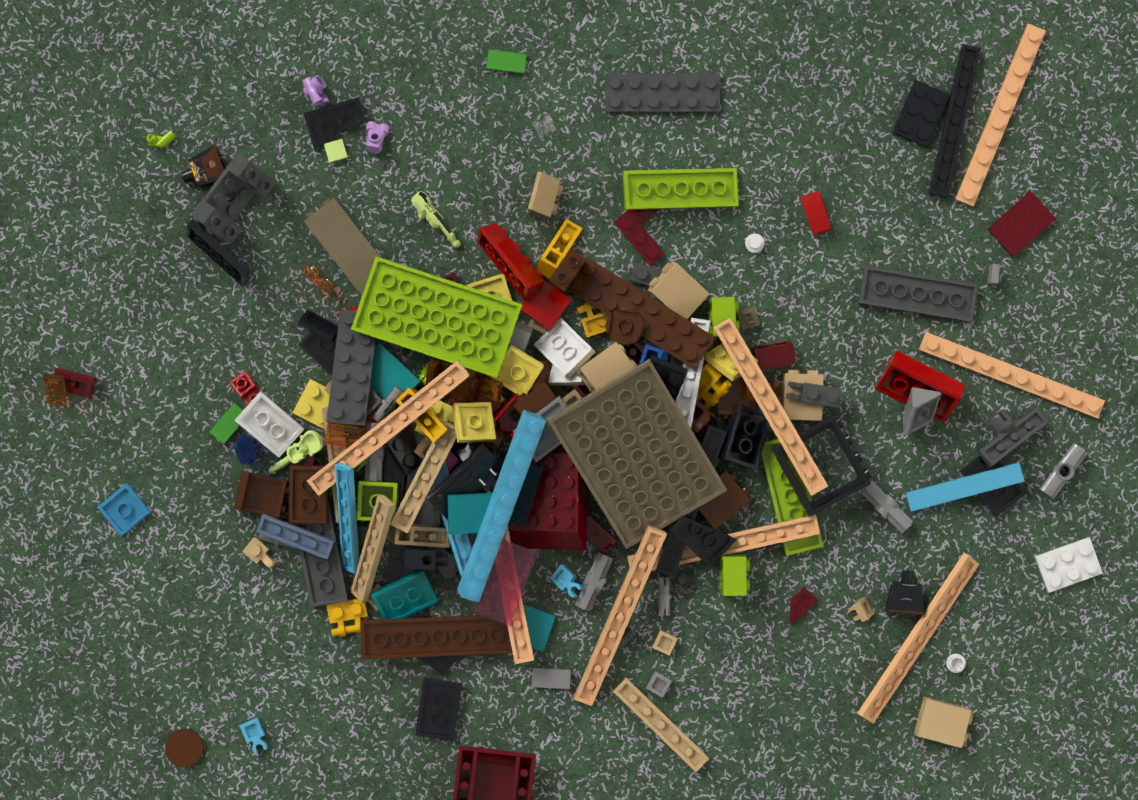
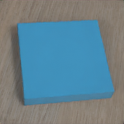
M128 483L124 484L97 507L121 537L151 513V510Z

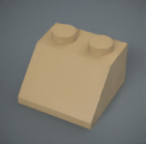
M538 171L528 206V213L551 219V215H556L558 204H555L556 197L561 196L563 189L559 179Z

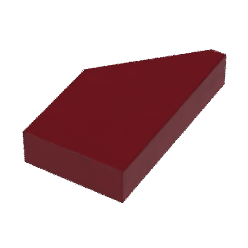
M805 587L790 599L791 625L818 601Z

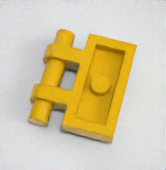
M586 302L583 303L584 305L577 307L579 314L586 312L588 316L581 319L587 338L606 332L607 315L604 313L593 315L592 310L596 308Z
M709 363L702 368L697 395L698 401L701 398L706 401L703 404L706 409L715 406L719 402V398L725 396L731 387V382L728 380L724 383L718 381L722 375ZM711 387L715 390L713 394L708 391Z
M352 599L326 605L330 624L338 622V628L331 629L332 637H345L346 634L355 632L357 634L361 633L360 620L362 617L368 616L366 602L361 603L358 599ZM355 619V625L345 627L344 621Z

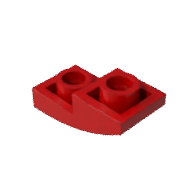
M819 191L802 196L801 201L812 235L815 236L830 231V223Z
M246 371L230 382L247 405L261 391Z

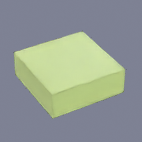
M343 139L324 144L329 163L348 158Z

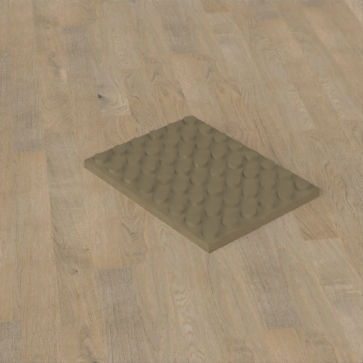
M650 359L547 419L626 549L642 540L648 525L660 530L681 518L682 515L690 513L727 491Z

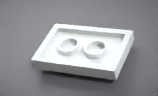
M562 318L534 344L567 379L595 353Z
M261 391L235 419L240 426L277 457H280L304 430V427Z
M1090 537L1034 556L1048 593L1103 574Z

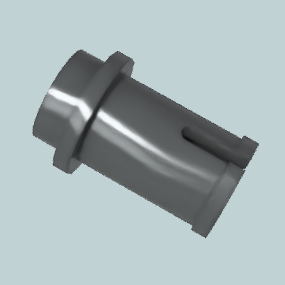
M630 626L625 629L618 645L620 651L632 639L635 640L637 633Z

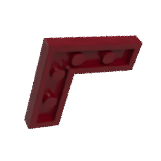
M660 209L628 210L615 220L614 223L647 264L651 266L664 256L665 253L641 224Z

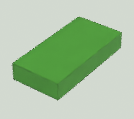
M489 49L486 69L524 74L527 54Z
M233 403L209 432L225 444L240 427L235 419L243 409L236 403Z

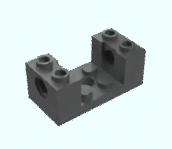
M237 153L191 215L231 244L242 230L240 226L234 223V220L256 191L266 198L277 182ZM233 191V197L226 200L227 192Z

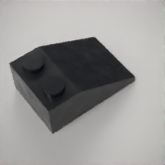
M738 403L724 431H727L717 458L718 460L744 469L757 470L770 425L761 410Z

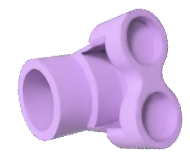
M320 76L307 77L303 81L305 86L303 91L310 97L314 106L320 105L325 107L330 103L328 97L322 91L326 88V83Z
M372 121L367 123L365 130L368 133L366 149L370 153L377 154L381 152L384 137L388 136L390 129L387 124H376Z

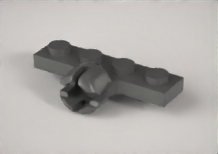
M1037 407L1018 421L1014 420L1005 409L1000 410L988 420V425L996 434V438L981 449L978 454L991 467L1049 421Z

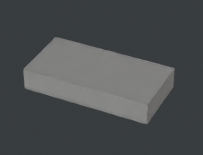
M533 667L532 687L570 689L571 669Z

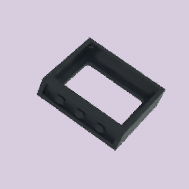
M833 415L803 430L798 435L804 442L828 428L832 429L856 472L857 478L816 501L811 502L806 496L784 455L786 451L782 444L779 443L771 448L808 517L871 484L869 482V479L872 478L867 468L862 469L860 455L857 451L853 453L850 447L853 443L849 435L842 433L841 428L844 426L839 417L834 418Z

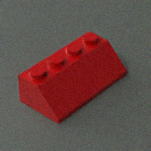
M497 223L479 229L478 245L522 299L526 300L541 289L544 283L542 274L538 270L535 271L529 258L523 256L520 253L519 246L514 241L511 242L507 237L506 230L503 227H499Z
M896 350L889 360L875 390L905 405L907 404L912 387L939 391L941 397L934 419L944 423L960 401L965 384Z

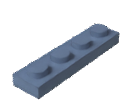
M265 513L262 514L256 530L257 533L327 560L335 544V540Z

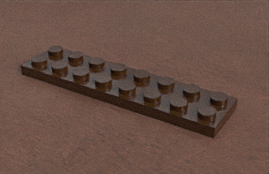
M588 257L586 264L567 290L607 316L620 307H629L637 310L645 322L642 338L659 349L668 351L670 356L692 370L696 369L716 339L715 336Z
M505 614L360 620L362 660L513 653Z

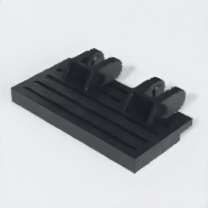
M481 444L426 498L448 520L447 495L487 493L482 488L483 485L493 493L494 488H492L490 483L494 479L497 481L499 476L496 472L500 473L503 464L484 444Z

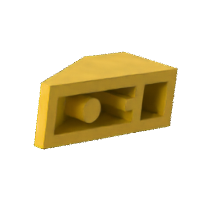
M566 219L540 258L535 271L538 270L543 276L550 279L583 228Z
M409 387L396 402L401 406L418 391ZM432 407L414 420L433 443L448 430Z

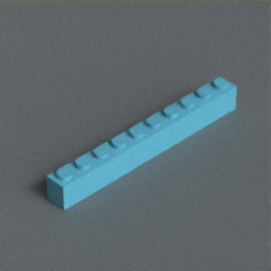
M523 410L491 500L457 588L462 598L476 602L480 601L546 420L539 414Z

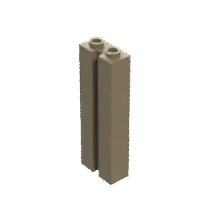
M328 198L321 204L322 207L319 210H313L306 215L307 219L304 223L362 296L375 257L380 256L336 199L333 198L331 200Z

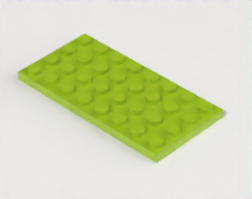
M376 256L351 330L450 363H455L459 360L465 368L498 378L523 305Z

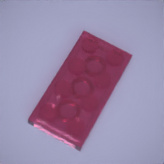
M502 539L480 601L477 602L474 612L510 626L538 552Z

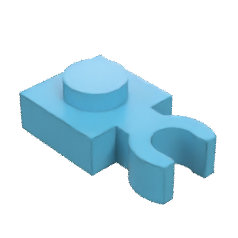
M561 564L550 577L561 591L566 592L568 589L569 596L573 598L578 597L574 592L576 587L578 590L584 589L581 584L574 582L577 576L565 564Z
M258 717L239 725L246 742H253L252 750L255 754L259 752L257 749L258 744H261L264 750L268 748L267 742L261 739L265 732Z

